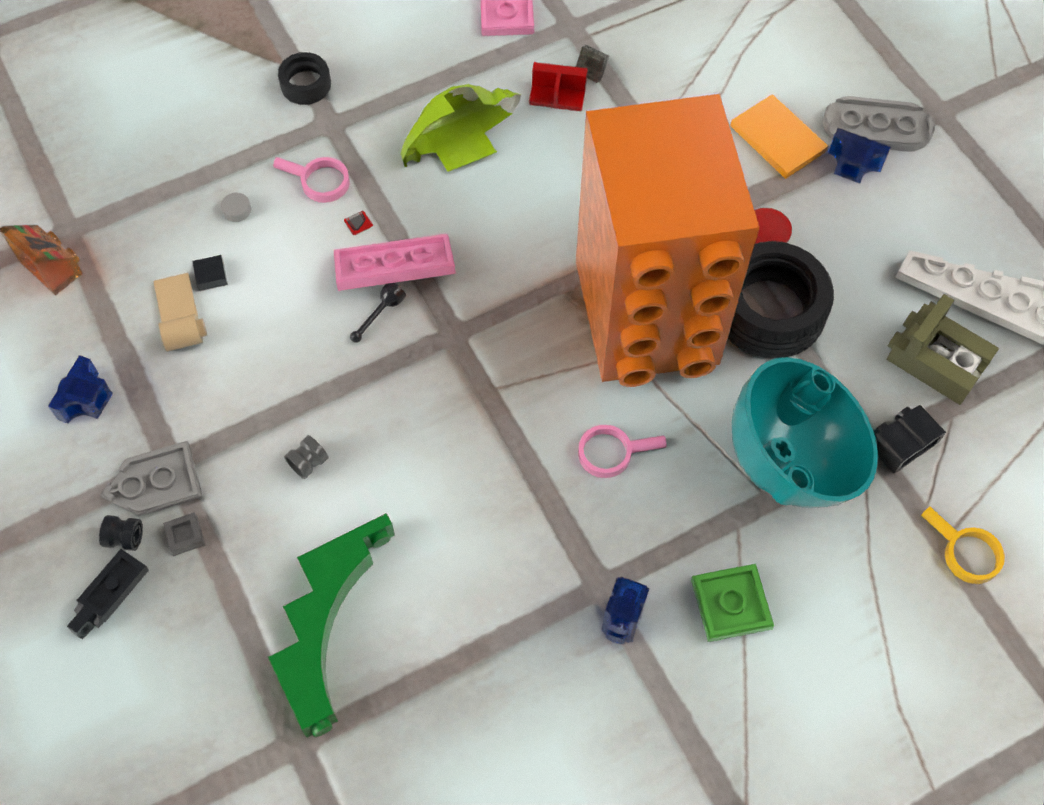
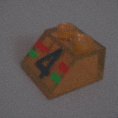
M10 225L0 228V233L19 263L55 296L83 274L77 264L80 261L79 257L71 248L67 247L64 249L60 246L62 245L61 241L52 231L46 233L38 225Z

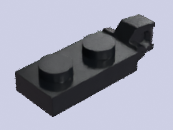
M120 549L76 600L78 605L74 611L77 615L67 625V628L82 640L94 626L99 628L110 618L149 571L147 566Z

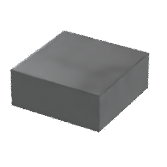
M195 512L163 523L170 550L174 556L205 545Z

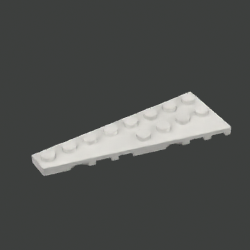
M909 250L896 275L897 279L938 298L945 294L954 300V305L1044 345V281L1024 276L1021 279L1004 276L1002 271L994 270L993 273L974 269L975 265L972 264L956 265L944 261L941 257Z

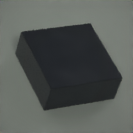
M221 255L192 261L196 285L199 291L228 285L224 261Z

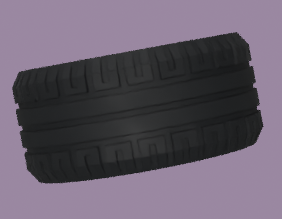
M775 241L756 243L728 335L730 342L736 347L741 348L744 352L770 359L794 356L811 347L821 335L834 301L833 283L825 267L811 253L799 246ZM759 281L781 283L795 291L802 301L803 311L790 319L775 320L763 317L749 307L743 298L742 291L747 286Z

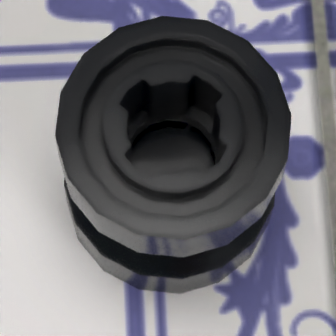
M106 515L100 526V545L107 548L122 546L124 550L136 551L142 540L143 523L141 519L128 518L127 520H121L119 516Z

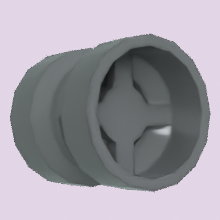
M309 435L300 442L299 448L296 450L291 449L284 456L288 465L302 479H306L312 474V466L322 465L329 458L323 447Z

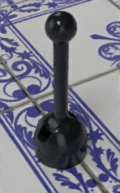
M389 283L383 286L380 291L381 304L357 331H353L350 334L352 342L358 343L361 341L364 331L386 306L394 307L404 300L406 293L396 283Z

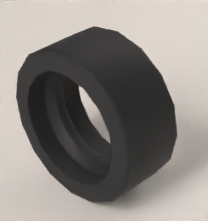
M299 52L290 55L282 61L278 68L280 88L284 97L290 102L299 105H310L326 97L331 89L329 67L326 61L317 54ZM304 71H312L320 75L318 80L306 86H297L289 82L294 75Z

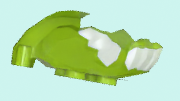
M471 84L452 86L441 92L425 106L405 139L400 152L404 167H407V163L410 160H415L417 163L420 162L421 155L437 153L447 172L496 153L497 151L485 132L512 115L519 104L521 94L501 88H496L490 92L481 86Z

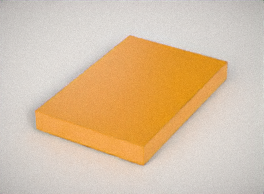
M773 94L731 120L730 126L785 179L826 153L828 145Z

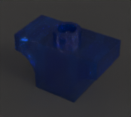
M837 128L828 153L833 155L837 161L834 171L835 175L860 184L866 173L872 171L881 172L891 147Z
M79 355L67 376L60 381L58 390L48 405L57 420L69 424L72 419L81 415L98 419L111 398L112 391L105 380L98 377L99 372L91 359Z

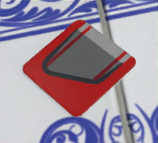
M364 211L344 219L353 235L373 227L372 222Z

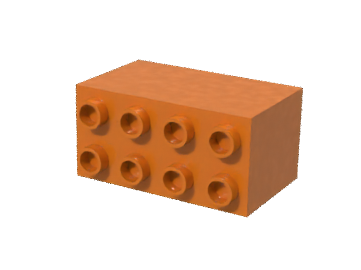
M720 94L586 111L576 265L602 382L619 380L622 386L637 387L652 381L656 374L679 371L680 375L685 378H698L711 373L716 368V365L721 363L759 231V224Z

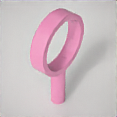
M276 157L273 163L274 168L301 177L304 193L310 199L317 202L327 203L341 198L349 188L348 170L341 161L335 158H317L309 162L305 167ZM320 168H334L344 175L342 184L330 192H317L307 185V179L310 174Z
M598 425L587 430L581 437L578 457L582 467L591 475L599 478H611L621 474L628 467L632 453L666 448L667 443L664 435L630 441L621 429L611 425ZM596 435H612L623 443L626 449L625 459L616 467L609 469L598 468L592 465L584 455L583 449L586 442Z

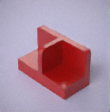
M534 62L529 104L582 111L588 68Z

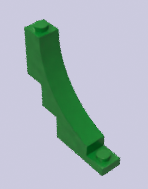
M387 513L297 557L313 590L283 606L299 641L269 656L268 659L301 730L307 738L311 735L319 737L326 734L333 728L332 724L338 722L327 687L326 653L329 636L335 617L344 599L359 578L373 565L368 549L371 547H381L387 544L391 537L395 536L393 524Z

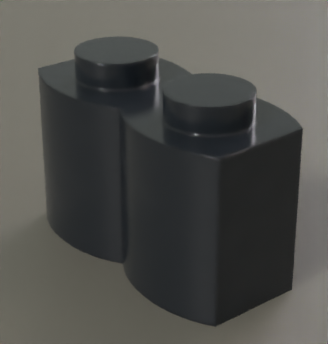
M921 405L910 409V407L904 408L895 416V422L890 425L884 422L873 431L877 442L878 457L893 474L933 448L946 433Z

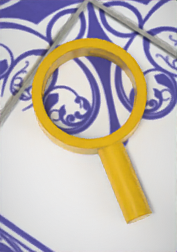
M928 507L921 516L949 541L945 549V560L949 569L956 577L967 583L983 584L992 580L1001 571L1005 561V554L1001 543L994 535L986 530L974 527L957 531L931 507ZM963 537H976L986 542L995 555L994 570L985 575H975L964 570L957 563L954 556L955 542Z

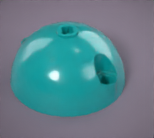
M785 357L765 362L756 369L743 385L732 414V442L742 468L758 488L772 495L775 501L781 505H793L801 508L837 506L860 496L869 488L874 480L878 464L877 442L873 428L857 399L836 377L813 363L802 359Z

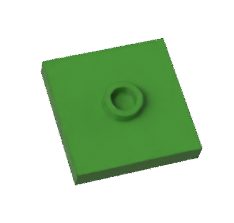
M756 564L692 576L691 582L708 642L772 630L774 628Z

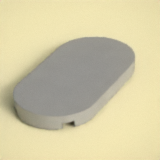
M854 96L836 99L834 103H830L827 106L823 116L824 130L833 140L841 144L897 151H916L925 147L932 138L935 123L929 113L927 115L923 112L924 108L917 104Z

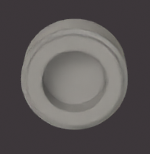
M231 193L224 197L221 202L223 215L230 221H242L251 213L249 199L242 193Z

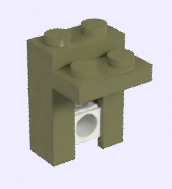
M943 294L937 304L931 301L929 305L924 303L918 313L913 310L902 325L906 328L904 332L900 333L897 331L887 346L891 348V351L886 360L961 405L999 348L946 317L954 300Z

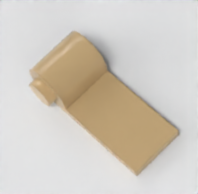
M183 273L153 281L161 317L159 330L165 350L168 352L203 343V337L207 336V330L203 318H198L189 274Z

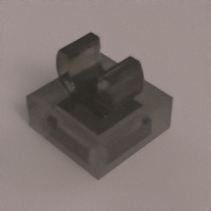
M585 45L581 48L576 67L588 68L587 78L597 83L602 80L609 55Z

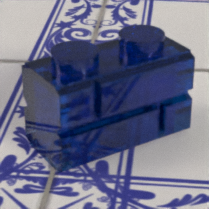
M617 577L605 609L601 629L608 640L617 644L633 642L650 590L647 585L624 577Z

